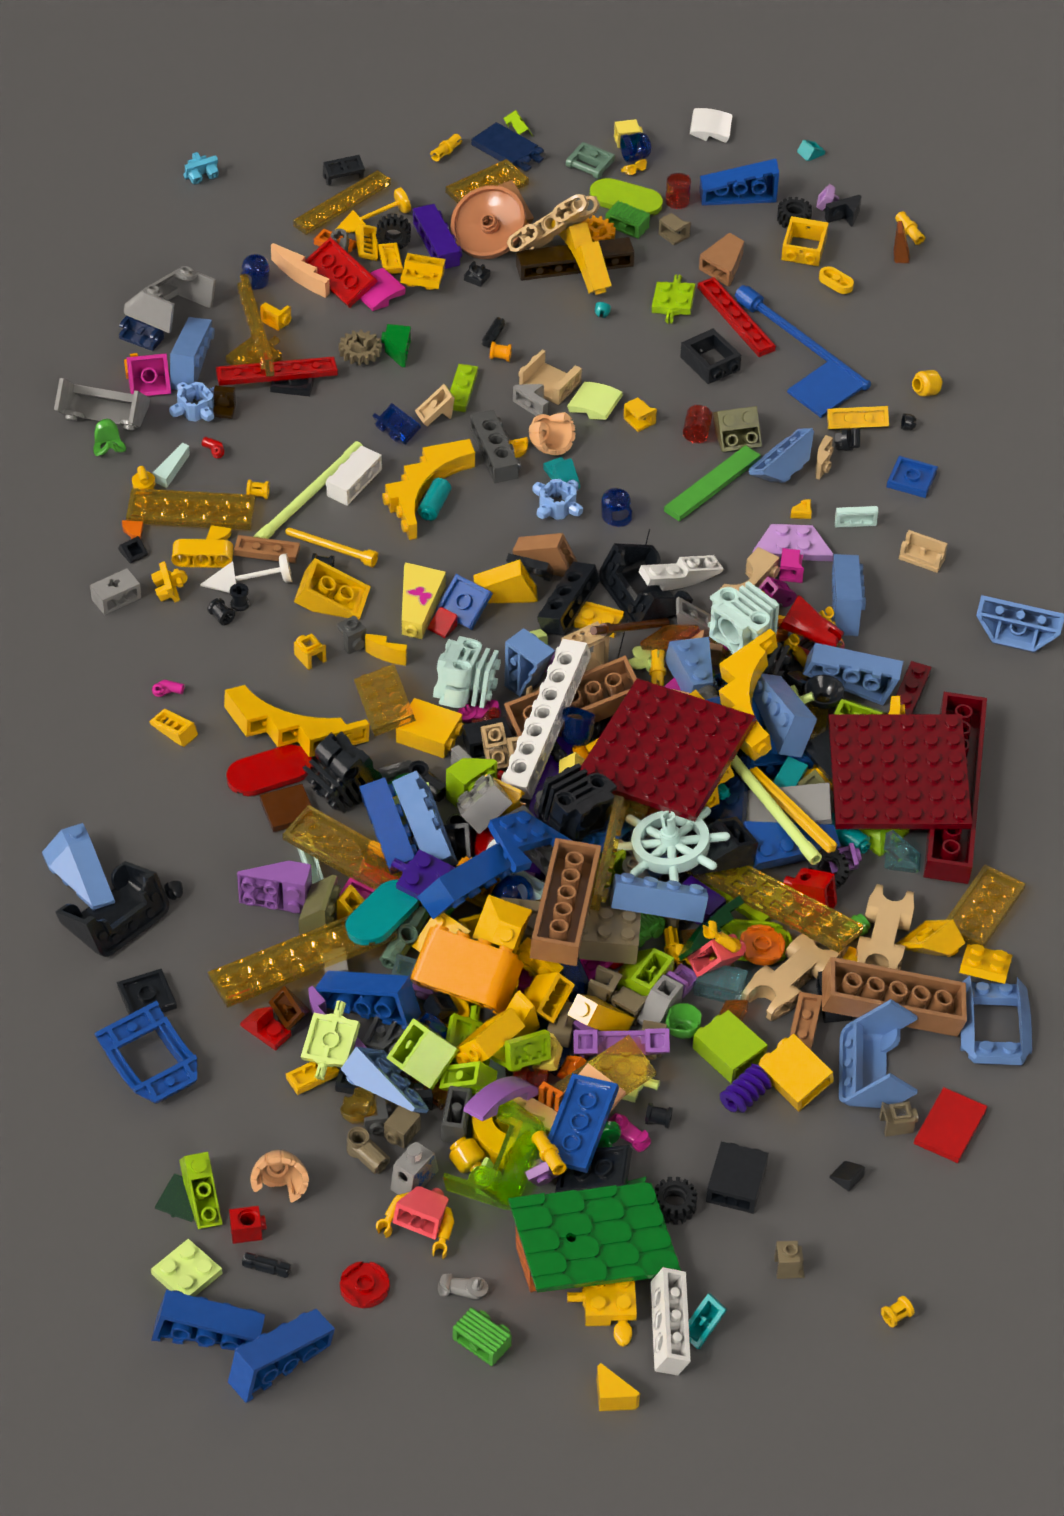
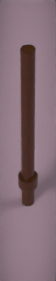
M667 618L619 624L601 623L599 626L591 627L590 633L592 635L610 636L612 633L667 627L670 622Z

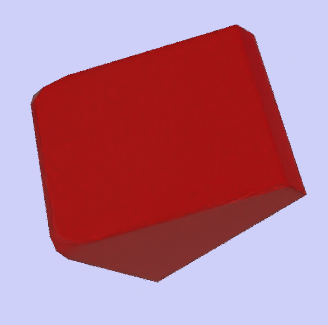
M440 607L430 622L428 630L446 638L457 627L458 617L449 610Z

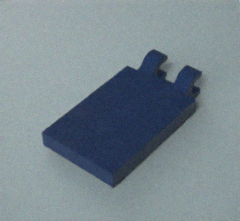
M497 122L471 139L472 146L511 168L518 166L526 172L531 169V166L527 164L531 161V158L537 163L544 160V157L540 156L544 152L543 148L538 147L537 144Z

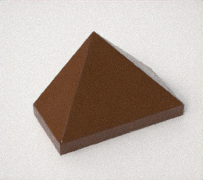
M283 986L268 1002L288 1031L311 1011L286 986Z

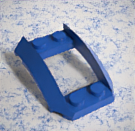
M158 1001L94 1033L109 1060L127 1085L136 1094L155 1104L193 1085L197 1081L198 1058L181 1040L167 1016H164ZM155 1030L178 1064L141 1082L118 1049Z

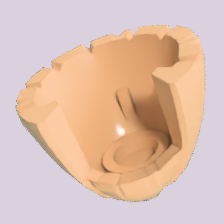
M566 412L551 416L546 414L537 415L529 426V437L532 444L539 451L548 455L555 456L566 453L572 447V442L575 440V425L571 420L572 418Z
M273 1150L264 1154L256 1162L250 1181L254 1192L262 1188V1183L269 1187L286 1185L290 1202L292 1203L298 1200L301 1194H304L307 1190L309 1176L303 1163L294 1154L285 1150Z

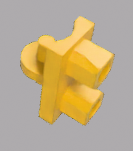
M165 561L159 563L160 570L151 574L154 584L158 587L155 589L161 602L172 598L174 603L180 601L177 587L181 588L187 582L186 572L177 568L171 572L168 570Z

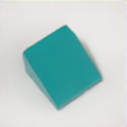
M803 140L797 150L806 161L813 160L826 153L819 144L809 140Z

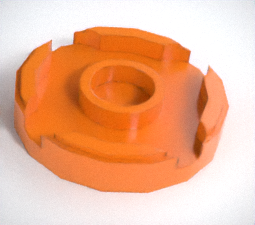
M762 924L752 925L742 932L740 940L746 945L743 957L753 964L761 966L773 965L784 954L785 940L780 932L778 934L771 926Z

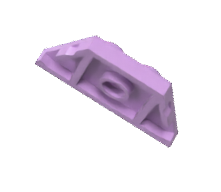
M771 524L753 550L754 552L757 547H760L778 556L779 560H781L782 548L800 550V554L803 555L802 560L833 561L832 551L813 525Z

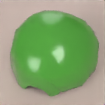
M677 1003L668 1009L665 1024H667L669 1033L673 1037L680 1039L692 1038L697 1029L701 1027L702 1014L694 1005Z

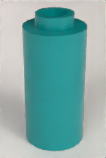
M435 478L418 507V513L423 519L432 521L437 518L452 489L451 484L447 480Z
M833 812V813H831V814H832V824H829V825H834V827H835V817H834V812ZM835 829L842 846L847 847L850 843H854V847L859 848L860 853L865 854L868 851L871 843L869 842L870 837L859 829Z

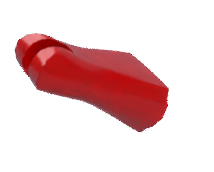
M798 595L779 626V629L805 637L815 643L837 647L844 635L841 629L823 617L800 595Z

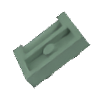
M582 142L567 158L566 167H574L593 175L596 179H600L603 172L615 161V154ZM582 162H585V163H588V164H590V165H593V166H595L596 168H594V167H592V166H589V165H587V164H584V163H582Z

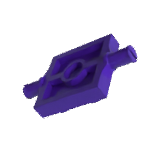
M420 849L408 863L394 858L391 867L402 871V876L396 883V889L418 899V895L439 877L455 868Z

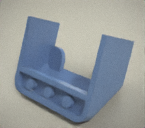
M890 999L848 1023L842 1029L839 1050V1100L854 1107L881 1108L882 1102L886 1104L901 1103L917 1094V1089L891 1073L886 1075L887 1052L898 1046L900 1042V1029L918 1020L917 1015Z

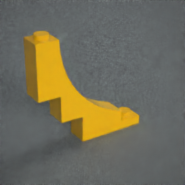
M555 220L552 221V228L555 226ZM587 222L573 224L557 234L565 241L575 257L584 278L588 294L594 292L595 295L606 293V289L612 285L599 241H592Z
M768 629L719 664L721 678L728 683L719 690L721 705L754 715L752 711V698L756 684L768 667L767 655L778 648L776 633L773 630ZM757 719L740 747L754 761L766 755L772 749L770 735L762 728Z
M246 685L225 690L224 707L246 737L267 732L277 747L298 742L309 757L315 756L316 747L331 732L337 736L342 731L350 739L352 745L369 741L370 724L366 719L346 724L342 718H317L293 714L264 702L254 695Z

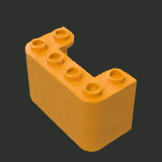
M436 924L435 927H430L410 979L417 986L477 1004L481 1008L493 1009L494 1014H499L505 1011L510 1003L524 963L518 959L519 955L513 953V950L500 945L498 949L491 946L492 943L487 940L478 938V941L470 939V935L457 931L454 934L449 931V928Z

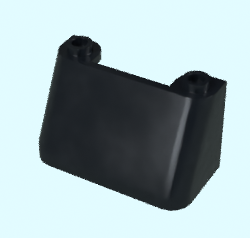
M614 543L599 570L601 583L620 610L624 611V615L629 622L663 619L676 615V598L678 597L689 603L693 602L692 597L687 591H677L673 596L670 590L662 591L659 585L647 586L638 571L641 565L660 564V555L653 545Z
M124 861L111 874V881L114 889L111 890L115 900L114 904L95 910L88 907L83 912L74 904H66L55 913L61 924L95 953L109 957L168 912L169 900L156 872Z

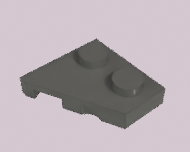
M375 1016L362 1043L367 1048L384 1050L388 1053L389 1048L399 1040L405 1029H402V1025L394 1021L390 1025L383 1024L382 1020Z

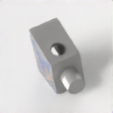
M418 1142L409 1145L407 1150L394 1164L391 1190L400 1195L412 1191L417 1186L424 1188L438 1172L435 1154Z

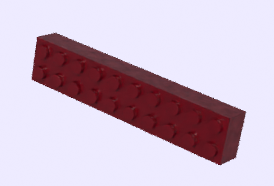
M943 692L939 714H962L972 828L928 829L924 878L969 884L973 867L987 698Z

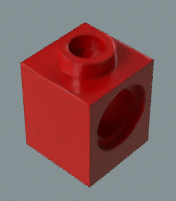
M259 1206L229 1209L233 1244L262 1240V1230H266L265 1215H260Z

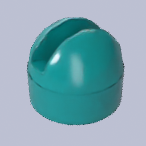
M597 302L595 305L597 317L600 314L603 315V318L609 315L611 305Z

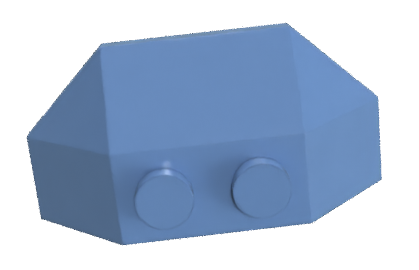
M803 428L794 431L791 436L785 438L749 468V474L770 482L779 481L783 483L791 478L790 476L801 470L803 465L810 459L814 435L813 428Z
M981 595L976 615L992 643L1030 652H1036L1059 637L1064 622L1063 613Z

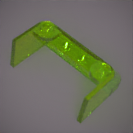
M513 1100L500 1105L496 1115L501 1123L510 1126L494 1167L477 1166L471 1171L468 1180L444 1173L443 1180L447 1191L505 1210L510 1209L508 1198L522 1196L528 1180L525 1172L532 1169L539 1151L532 1142L531 1137L537 1131L542 1130L545 1132V1128L539 1118Z

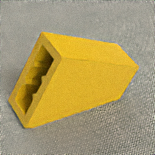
M521 560L473 575L475 584L493 593L488 603H529L538 601L537 585Z
M577 994L567 1014L581 1023L601 1031H629L635 1020V1017L595 996Z

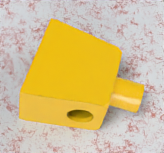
M558 972L538 974L535 976L530 987L524 990V995L535 1006L538 1016L554 1023L575 984Z

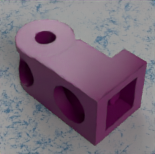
M769 576L759 587L761 591L765 592L770 598L775 599L783 607L790 606L797 598V594L789 588L787 583Z

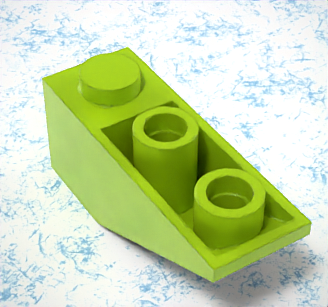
M208 1152L184 1156L179 1162L197 1228L203 1229L222 1225Z

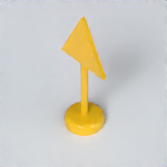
M399 187L394 190L395 202L362 217H359L352 210L336 229H344L346 233L355 232L360 223L365 224L364 220L398 206L402 213L411 212V204L408 196Z

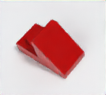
M272 1007L257 1008L240 1023L241 1027L275 1051L291 1037V1030L288 1031L284 1025L273 1018Z

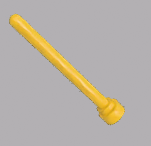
M290 527L285 530L288 536L358 558L365 566L373 568L377 563V551L371 549L360 551Z

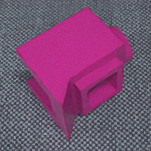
M782 548L780 581L803 582V555L800 554V550Z

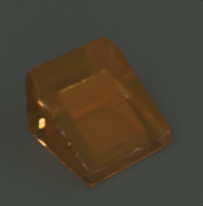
M726 1000L719 1014L722 1015L729 1010L742 1021L748 1011L749 1001Z

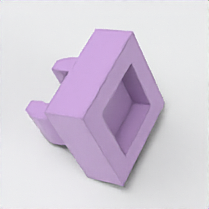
M829 184L818 195L816 205L818 209L823 211L827 203L839 200V197L834 194V186Z

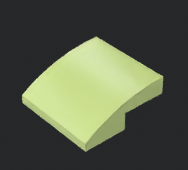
M584 382L567 407L569 412L587 413L589 419L606 420L622 398L623 393L604 384Z

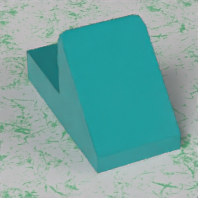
M562 457L543 464V469L551 480L561 479L567 483L574 479L579 483L578 489L581 488L571 458L564 460Z

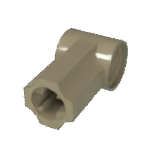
M568 1001L565 1002L555 1022H549L547 1031L553 1033L560 1045L565 1048L570 1046L574 1018L567 1015L572 1006V1002Z
M363 1127L350 1129L347 1135V1153L353 1158H358L374 1174H379L385 1170L386 1166L390 1163V1157L369 1138L368 1131Z

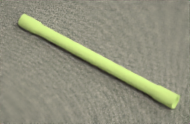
M355 441L344 451L341 457L253 537L269 539L281 525L326 485L328 477L332 476L339 466L349 459L352 452H355L363 445Z
M736 755L730 764L795 842L810 864L815 865L820 862L822 855L805 838Z

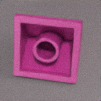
M167 353L126 357L130 394H134V390L146 396L171 394Z

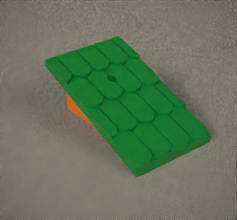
M643 1182L623 1186L613 1185L580 1191L570 1190L508 1198L515 1222L516 1249L530 1293L534 1291L539 1293L652 1279L663 1267L681 1271L652 1183Z

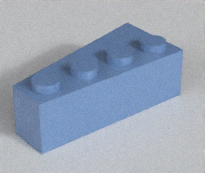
M188 317L170 353L171 389L178 390L177 385L181 382L190 385L198 381L207 350L210 347V341L214 339L215 328L212 327V320Z
M834 554L832 565L833 621L844 632L843 636H858L861 610H865L866 606L863 564H859V555Z

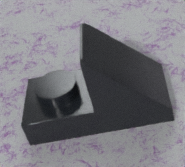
M861 195L827 203L825 220L830 223L845 218L852 227L860 212Z

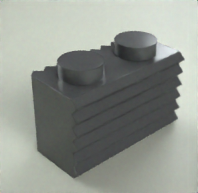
M448 1087V1095L441 1123V1140L443 1142L455 1143L458 1139L466 1137L470 1114L464 1112L463 1109L472 1098L473 1090L471 1088Z

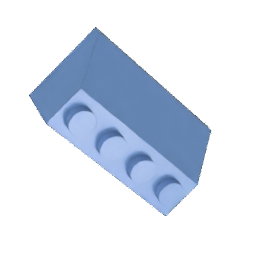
M622 873L621 875H614L609 887L611 908L703 923L708 893L707 889L701 885L691 884L687 886L681 885V883L674 880L663 882L658 881L654 877L639 878L630 873Z

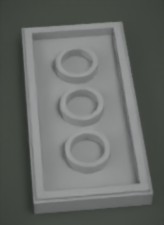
M829 783L779 787L816 824H832ZM748 790L746 821L777 822L752 790Z

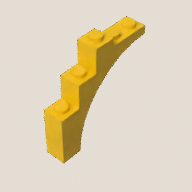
M470 439L423 447L420 463L405 465L404 474L401 475L400 482L385 484V493H382L383 503L388 505L390 513L396 512L397 517L402 519V531L407 533L409 540L417 539L415 514L419 503L427 493L435 478L444 479L459 471L475 467V451Z

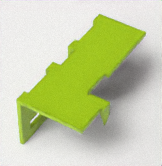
M516 110L503 118L507 126L509 127V124L513 126L519 135L526 130L532 135Z

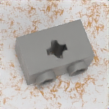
M127 568L90 585L92 601L104 615L141 599L140 583Z

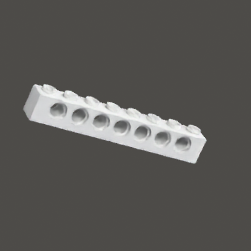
M562 639L560 646L556 648L555 658L548 667L545 681L540 685L539 696L533 702L532 712L525 721L522 736L518 737L516 750L510 756L508 769L502 775V782L525 792L521 798L532 799L589 663L591 653L585 642Z

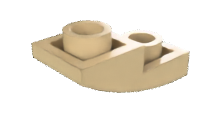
M827 435L821 441L817 454L815 474L819 480L824 473L829 472L832 465L830 457L834 450V447H832L833 438Z
M503 722L482 726L481 735L485 759H495L497 761V769L508 767L509 755L506 747L507 739Z

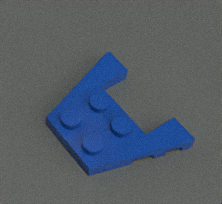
M526 811L490 819L488 828L497 845L502 846L504 850L503 856L511 862L510 868L513 873L530 869L532 861L523 853L524 851L549 844L553 847L555 838L571 840Z

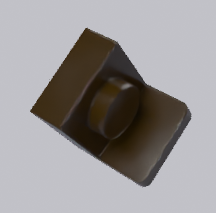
M215 385L214 417L233 418L236 407L235 387Z

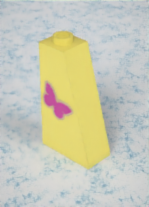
M405 562L402 635L423 639L446 587L445 571Z

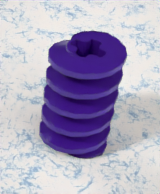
M752 1064L731 1085H728L726 1090L720 1093V1100L730 1112L739 1111L745 1113L747 1107L753 1105V1101L759 1100V1095L765 1094V1089L768 1090L772 1087V1083L766 1072L759 1065Z

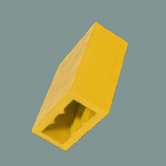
M414 698L396 727V742L445 758L447 753L455 746L457 736H461L463 733L462 714Z
M792 1034L789 1038H783L772 1053H766L759 1061V1066L768 1075L772 1086L798 1112L834 1082L833 1071L795 1034Z

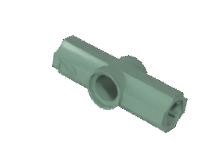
M419 905L391 936L389 944L379 959L387 969L396 971L411 945L416 941L418 933L429 916L427 910ZM401 934L405 935L407 940L403 939Z

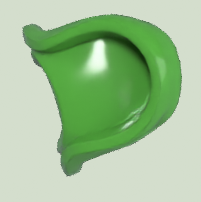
M111 419L99 421L94 431V454L96 456L104 455L110 448L115 452H126V446L120 439L119 430L115 422Z

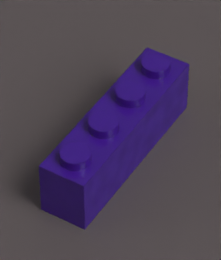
M435 204L413 208V225L430 256L446 259L445 269L460 266L462 249L460 246H457L455 236L450 233L448 223L444 222L441 211L437 210Z

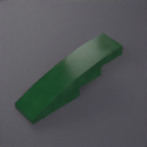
M740 895L722 906L698 926L678 956L680 961L713 940L704 937L703 925L709 927L708 922L715 921L717 923V931L721 932V928L734 920L731 912L744 904Z

